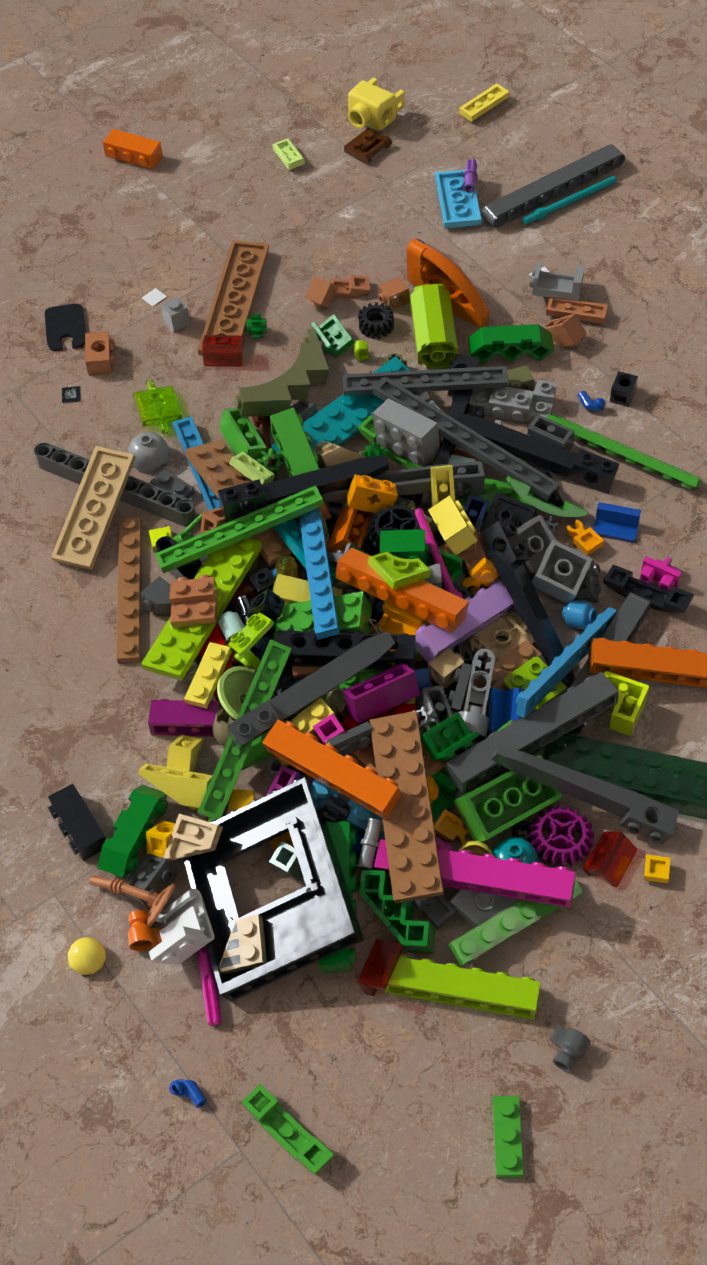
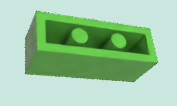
M224 409L219 429L234 455L236 456L244 452L254 460L260 458L262 455L260 451L265 452L267 447L248 417H241L239 409Z

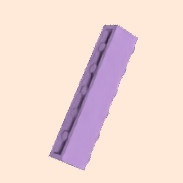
M494 580L488 586V589L483 587L472 599L470 596L465 599L469 601L466 619L453 633L432 623L428 627L426 624L421 626L415 632L417 635L416 649L428 663L446 649L454 648L516 607L502 580Z

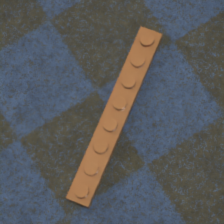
M140 517L119 518L118 664L140 662Z

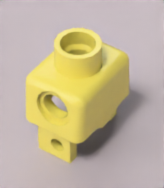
M372 78L368 82L360 81L348 94V119L350 123L359 129L366 125L377 131L383 130L396 120V113L405 106V91L400 89L397 93L393 94L379 88L376 78Z

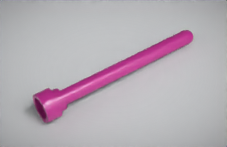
M420 508L416 509L415 515L420 528L425 529L427 545L435 564H440L441 580L445 590L463 598L462 593L454 588L423 510Z

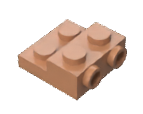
M201 575L198 579L191 580L186 577H180L177 581L170 583L169 600L172 605L170 623L172 628L217 623L218 586L215 577Z

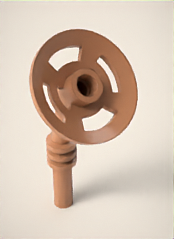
M92 875L89 879L91 885L109 889L112 893L128 894L146 901V905L150 906L147 919L148 927H151L176 887V884L173 883L160 894H157L156 892L151 893L132 886L126 880L117 878L107 879Z

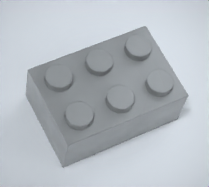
M389 398L372 413L376 441L380 446L386 447L397 455H402L423 467H426L439 455L440 442L437 422Z

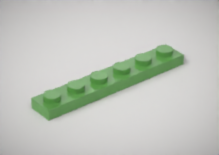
M577 881L575 882L573 899L584 893ZM522 900L450 942L448 945L460 966L561 906Z

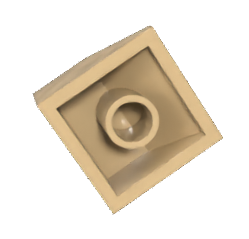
M327 441L317 443L315 448L312 449L317 453L319 469L366 457Z

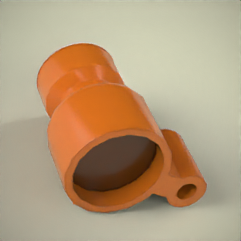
M136 910L129 913V925L132 927L128 931V940L131 950L146 951L162 942L159 932L161 928L147 926L148 913L146 911Z

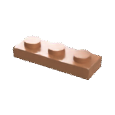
M550 297L546 315L565 317L576 314L581 321L604 324L608 305Z

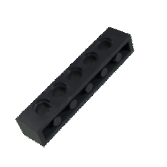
M288 629L285 631L277 630L276 642L292 648L285 666L323 667L364 640L382 633L340 632L338 635L318 640L315 630L294 631ZM406 633L399 635L390 634L395 644L377 662L366 668L388 670L401 663H405L415 671L416 635Z

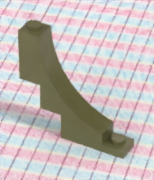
M307 329L306 337L303 338L297 360L283 375L267 383L239 388L238 396L235 397V408L239 409L241 417L271 416L290 409L291 400L308 399L310 385L326 384L329 368L315 329Z

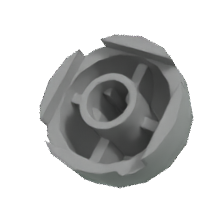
M144 432L135 436L130 442L128 453L134 454L136 457L133 466L137 468V471L141 473H154L159 471L160 467L164 464L165 466L168 464L170 459L168 445L160 435L154 432Z

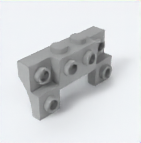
M537 380L534 391L511 387L473 389L468 413H472L475 405L477 408L485 407V416L517 422L531 423L537 415L547 418L552 413L557 383Z

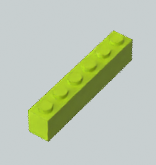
M403 954L390 955L384 981V991L388 994L535 1020L540 982L535 981L531 977L516 978L504 972L494 974L485 972L480 968H460L459 965L453 963L443 965L435 963L430 959L415 960Z

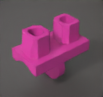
M646 556L643 560L640 580L651 583L654 579L659 582L658 587L671 591L673 587H679L682 572L678 571L677 567L671 565L672 558L666 557L663 562Z

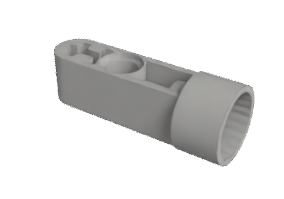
M480 649L475 653L463 711L459 712L469 732L477 731L479 736L475 740L486 739L489 717L485 716L495 663V656L489 649ZM481 658H486L484 671H479L481 668ZM481 679L484 681L485 687L477 688L473 681ZM469 703H472V704L482 705V708H481V707H478V706L468 705V704H469Z

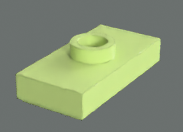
M289 138L272 144L274 152L288 170L305 164V159Z
M244 452L232 457L229 462L231 466L244 474L246 478L252 481L260 479L261 484L269 483L275 477L274 473Z

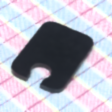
M68 304L49 307L45 310L47 345L51 351L63 350L60 341L64 337L73 338V349L85 345L86 331L82 305Z

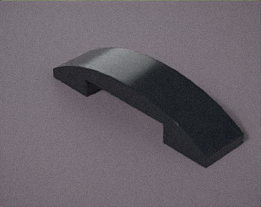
M612 565L603 579L604 584L623 597L627 598L632 592L651 601V609L658 611L685 613L694 598V594L675 587L668 591L633 578L632 571L616 565Z

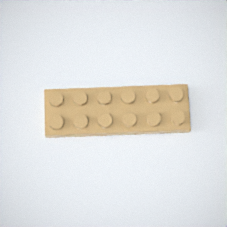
M95 446L51 555L53 561L89 570L93 569L136 460L134 454Z

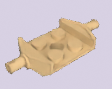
M506 612L469 638L468 648L470 653L474 650V647L477 649H489L493 652L496 662L525 640L534 647H536V642L522 617L514 612ZM498 636H505L508 640L500 642L496 638Z

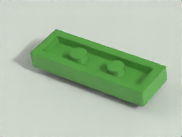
M493 1096L496 1178H523L519 1096Z

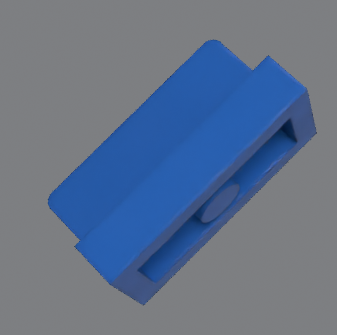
M598 502L593 530L600 537L634 543L641 510Z
M494 687L490 688V733L497 731L510 720L522 718L516 715L518 705L516 704V698L521 691L524 692V689L501 690Z

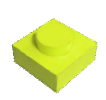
M170 526L149 530L153 552L157 551L156 541L164 536L172 538Z

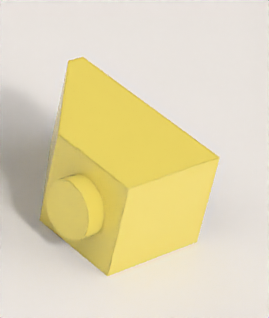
M180 735L169 745L167 767L194 772L204 738Z

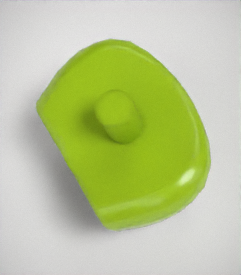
M357 340L354 344V357L357 361H365L369 356L368 343L363 340Z

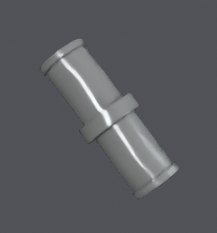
M367 819L364 839H361L360 842L362 848L357 863L359 868L373 869L376 849L379 847L378 840L383 825L381 820Z

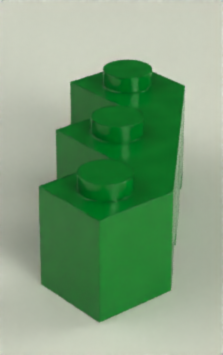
M539 324L482 327L468 337L470 356L479 358V362L485 364L497 354L512 363L525 353L541 361L554 352L552 333Z
M143 784L132 790L128 798L131 804L127 811L122 809L113 826L115 832L112 839L107 838L102 846L97 869L124 878L137 868L139 861L136 858L138 849L147 844L146 831L152 828L153 821L164 815L168 808V802H166L167 794Z
M362 870L360 896L409 952L434 953L435 927L429 921H412L414 908L412 901L394 902L393 895H391L390 875L386 871Z

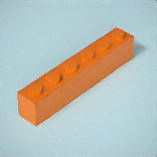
M350 548L337 561L336 579L451 633L466 619L469 601L424 580L393 590L369 566L368 558L371 556L357 549Z
M594 638L589 647L588 673H605L606 670L630 679L707 688V653L698 652L694 649L681 650L671 646L658 647L652 644H634L629 641H611L607 638Z
M279 719L276 721L262 742L267 752L338 793L345 795L350 800L386 820L402 796L398 788L399 785L394 780L388 777L386 779L379 777L378 773L369 766L363 768L358 765V761L353 757L340 755L338 750L332 745L319 743L318 739L311 733L306 732V734L298 731L299 728L289 721L284 723Z

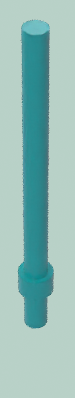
M615 176L609 177L545 208L540 207L534 210L532 214L523 217L522 222L526 225L535 220L544 219L546 215L616 183L617 179Z

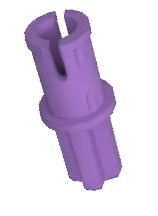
M475 159L467 161L466 171L463 173V190L467 193H472L475 190V180L478 178Z

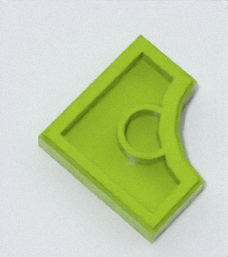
M388 551L368 558L369 566L393 590L431 577V570L419 558L402 559L393 556Z

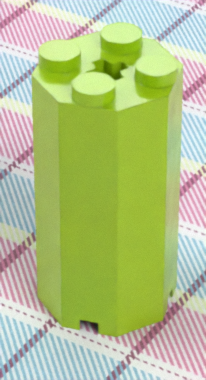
M443 284L416 286L414 292L410 294V307L418 364L422 366L423 363L428 370L447 369L450 361L454 362L455 355L458 354L450 292L445 289Z

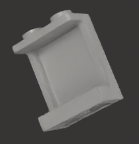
M538 261L537 267H533L530 279V287H533L532 295L579 301L585 266L577 265L575 275L544 272L541 270L542 261Z

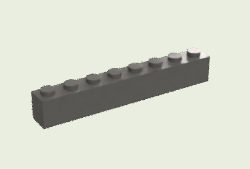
M603 672L595 676L591 675L578 686H572L567 689L561 696L553 697L542 707L533 709L525 718L513 720L506 728L499 732L491 733L487 739L480 743H474L468 750L450 758L446 762V774L463 795L507 769L492 760L493 753L498 746L531 755L618 703L619 690Z

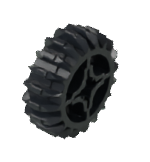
M396 502L394 507L387 505L385 510L380 508L379 514L374 513L373 519L370 520L368 533L374 548L380 550V531L421 529L415 515L414 506L408 508L406 503L403 506H399Z

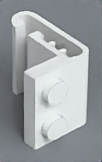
M190 889L160 912L156 922L166 920L167 926L159 931L162 942L149 951L151 961L162 962L163 964L179 965L214 939V933L202 895L197 889Z

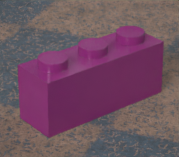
M401 663L343 690L348 714L358 723L366 722L372 717L390 711L393 707L409 702L412 698L420 695L415 671L405 663Z
M151 700L148 720L151 735L214 737L213 723L217 711L221 710L220 702L211 700L206 709L186 704L185 700Z

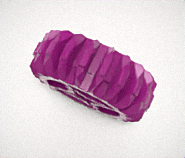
M560 804L557 806V810L550 806L548 813L541 810L539 816H535L533 824L530 825V830L533 832L529 833V840L536 849L537 856H543L544 864L549 860L552 861L553 867L556 866V863H561L563 867L566 866V863H569L572 867L576 861L582 863L584 856L588 857L590 849L594 844V831H592L591 822H587L586 815L580 816L579 809L572 812L570 805L566 810L562 809ZM547 828L550 835L549 839L545 841L542 833ZM576 832H578L581 838L578 844L574 842L573 838Z

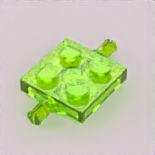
M154 380L146 381L148 390L133 392L142 427L157 425L160 426L162 434H165V431L168 434L170 432L168 423L182 419V413L173 385L156 388Z

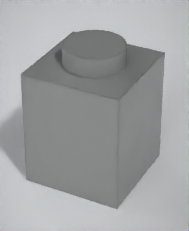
M178 297L161 305L163 321L174 333L190 325L188 308Z

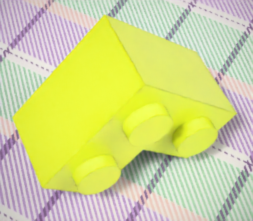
M605 670L604 675L619 690L618 703L611 707L614 710L611 714L609 729L632 736L647 701L649 685Z

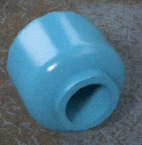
M574 599L567 606H564L562 611V618L565 619L567 626L575 629L585 630L589 623L592 624L597 617L596 608L588 601Z

